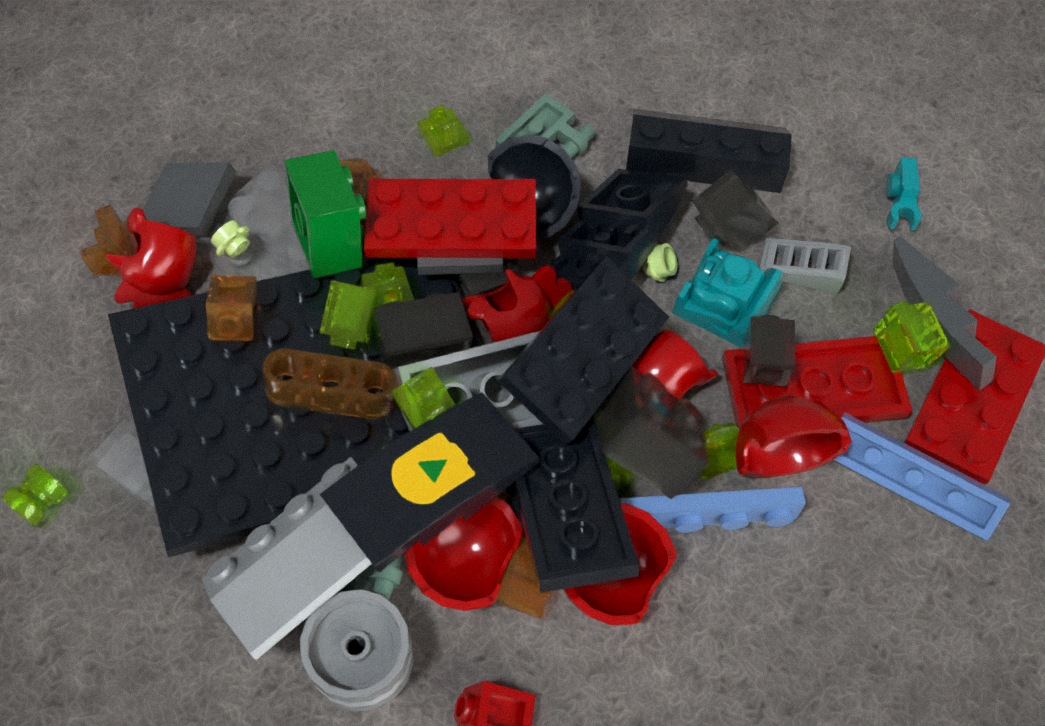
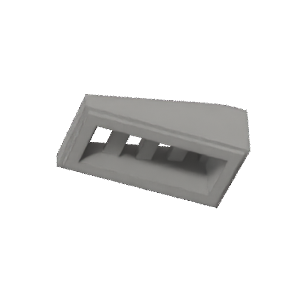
M766 238L759 269L764 272L768 268L778 269L783 273L782 281L838 295L846 277L851 247L835 243ZM776 252L784 254L781 265L773 264ZM792 256L800 257L798 266H790ZM809 260L816 261L815 268L808 267ZM825 265H833V268L825 269Z

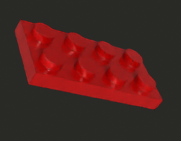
M369 178L364 242L366 258L536 259V179Z
M969 309L968 312L978 319L975 338L997 356L993 381L981 390H978L945 356L904 443L986 485L992 477L1044 359L1045 344Z
M891 335L724 350L722 356L737 433L745 418L759 406L770 400L788 395L820 401L840 418H842L844 413H847L862 422L908 418L912 412Z

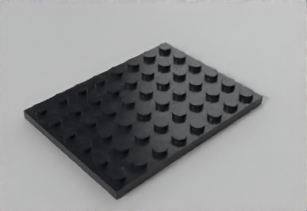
M363 257L361 268L313 279L309 269L108 314L168 558L250 535L257 527L268 525L284 512L285 506L291 499L299 494H306L317 485L324 473L332 466L344 463L350 457L359 465L408 433L409 428L401 411L391 369L482 346L472 319L467 314V307L461 305L463 297L454 274L418 275L417 258ZM331 285L336 288L335 294L334 291L330 289ZM330 291L331 295L334 294L331 311L327 313L329 320H325L324 324L323 317L325 318L324 313H326L325 308ZM321 326L325 328L327 326L326 332L321 331Z

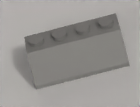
M539 331L391 369L401 411L409 431L481 392L514 429L541 425L542 423L497 381Z
M351 457L344 463H338L329 468L317 485L306 494H299L291 499L285 506L284 512L268 525H261L253 530L240 548L230 556H223L215 561L207 574L202 578L209 600L255 660L372 564L319 495L358 466Z

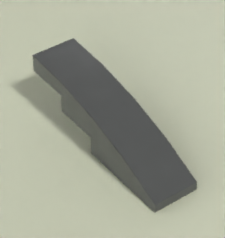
M901 236L897 237L893 241V267L906 300L916 316H919L928 306L930 307L947 343L941 349L942 353L978 390H981L993 381L997 356L975 338L978 319L958 304L960 284ZM929 311L921 319H919V322L921 323L923 328V319H926L927 317H929V321L932 322V326L935 324ZM939 341V343H937V346L940 347L943 344V341Z

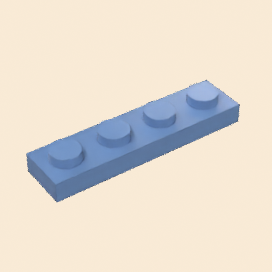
M847 413L843 414L841 419L846 424L852 443L848 448V452H844L835 458L834 461L986 541L989 540L1010 506L1011 498Z
M803 487L620 498V503H627L647 511L664 528L676 527V531L681 533L695 532L701 530L703 525L721 524V528L726 530L740 529L746 527L749 524L748 522L766 521V525L770 527L785 526L798 518L806 504Z

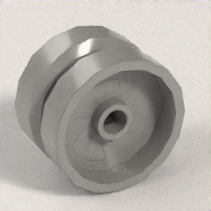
M362 589L335 594L307 618L300 637L301 661L310 680L318 692L336 707L353 712L375 710L395 699L408 683L414 664L412 641L408 626L399 609L380 594ZM357 646L363 651L359 655L351 654L352 649Z

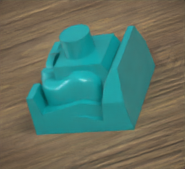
M713 238L704 252L691 281H687L680 291L671 313L742 349L747 348L781 289L783 273L774 268H768L764 272L759 269L755 261L720 250L719 240Z

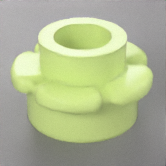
M231 220L220 227L211 238V243L217 248L216 254L219 257L229 255L231 258H235L243 253L250 244V241L247 239L249 228L241 226L236 220Z
M657 243L642 265L646 275L654 280H659V282H665L667 277L675 275L678 266L675 252L667 243L661 245Z

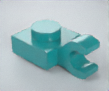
M901 157L894 173H889L887 176L886 196L892 197L893 206L886 219L889 229L895 228L899 216L909 220L910 230H915L921 220V211L917 205V196L920 192L917 158Z

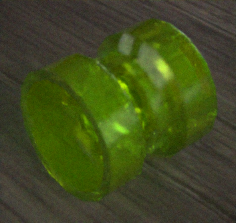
M34 463L25 472V479L18 486H10L0 497L29 524L36 527L45 518V511L52 504H59L69 492L46 470ZM30 494H33L37 499L34 500Z

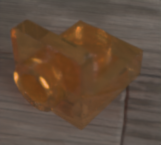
M108 205L95 210L99 227L93 230L98 244L80 251L82 260L95 277L113 275L119 272L106 259V254L133 256L126 228L113 207Z
M212 275L206 299L207 328L210 340H253V312L257 294L256 276Z

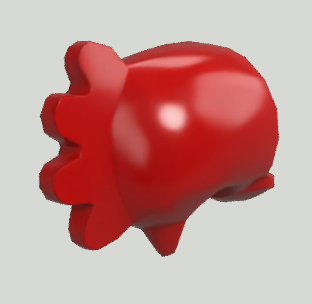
M133 208L127 217V226L129 232L136 240V254L133 256L106 254V259L119 270L123 281L117 287L114 294L116 303L125 304L132 302L133 308L192 296L186 287L195 265L197 253L196 237L180 228L146 220L141 208Z
M549 265L540 268L532 276H519L514 271L508 269L505 270L507 282L503 287L487 294L467 296L461 299V305L463 307L469 306L467 314L470 318L482 320L493 343L540 331L568 299L565 297L572 290L570 282L565 278L556 279V272Z
M664 329L657 332L607 398L611 401H619V405L614 413L617 420L625 423L633 420L634 427L638 432H647L655 423L657 416L666 414L675 419H682L684 416L680 402L684 394L693 386H701L712 381L718 372L714 368L707 370L704 361L686 340L673 331Z

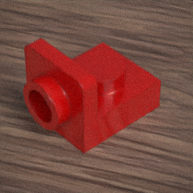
M482 681L464 688L455 704L454 719L458 722L457 726H532L536 695Z

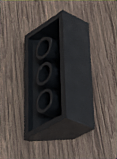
M634 109L626 170L685 177L690 182L781 193L790 167L792 134L783 127Z

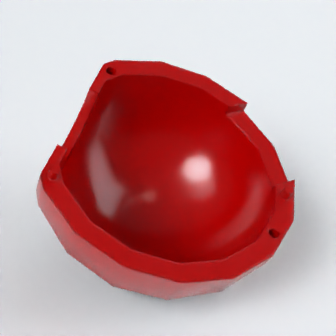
M790 395L770 400L759 406L745 418L739 429L735 451L738 474L749 478L766 479L812 470L831 462L844 452H848V448L852 443L845 422L820 401Z
M495 497L467 521L461 516L425 546L418 541L405 552L408 572L421 593L442 607L461 611L489 607L497 598L506 566L517 549L524 532L520 521L509 504L499 497Z
M620 503L639 562L638 576L563 590L567 599L585 616L608 625H635L641 622L650 606L648 603L654 590L662 578L669 572L677 556L676 549L666 529L652 515L627 503Z

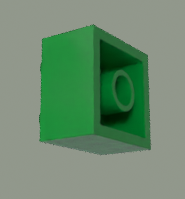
M335 150L284 160L291 222L313 279L361 268L365 231L362 224H360V220L366 219V210L361 194H354L352 191L353 179L348 165L341 166Z

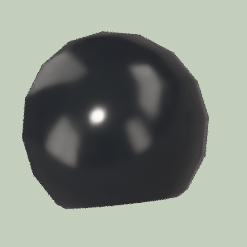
M527 134L507 139L489 153L488 173L491 179H536V240L549 238L568 224L578 208L581 185L578 168L566 150L548 138Z

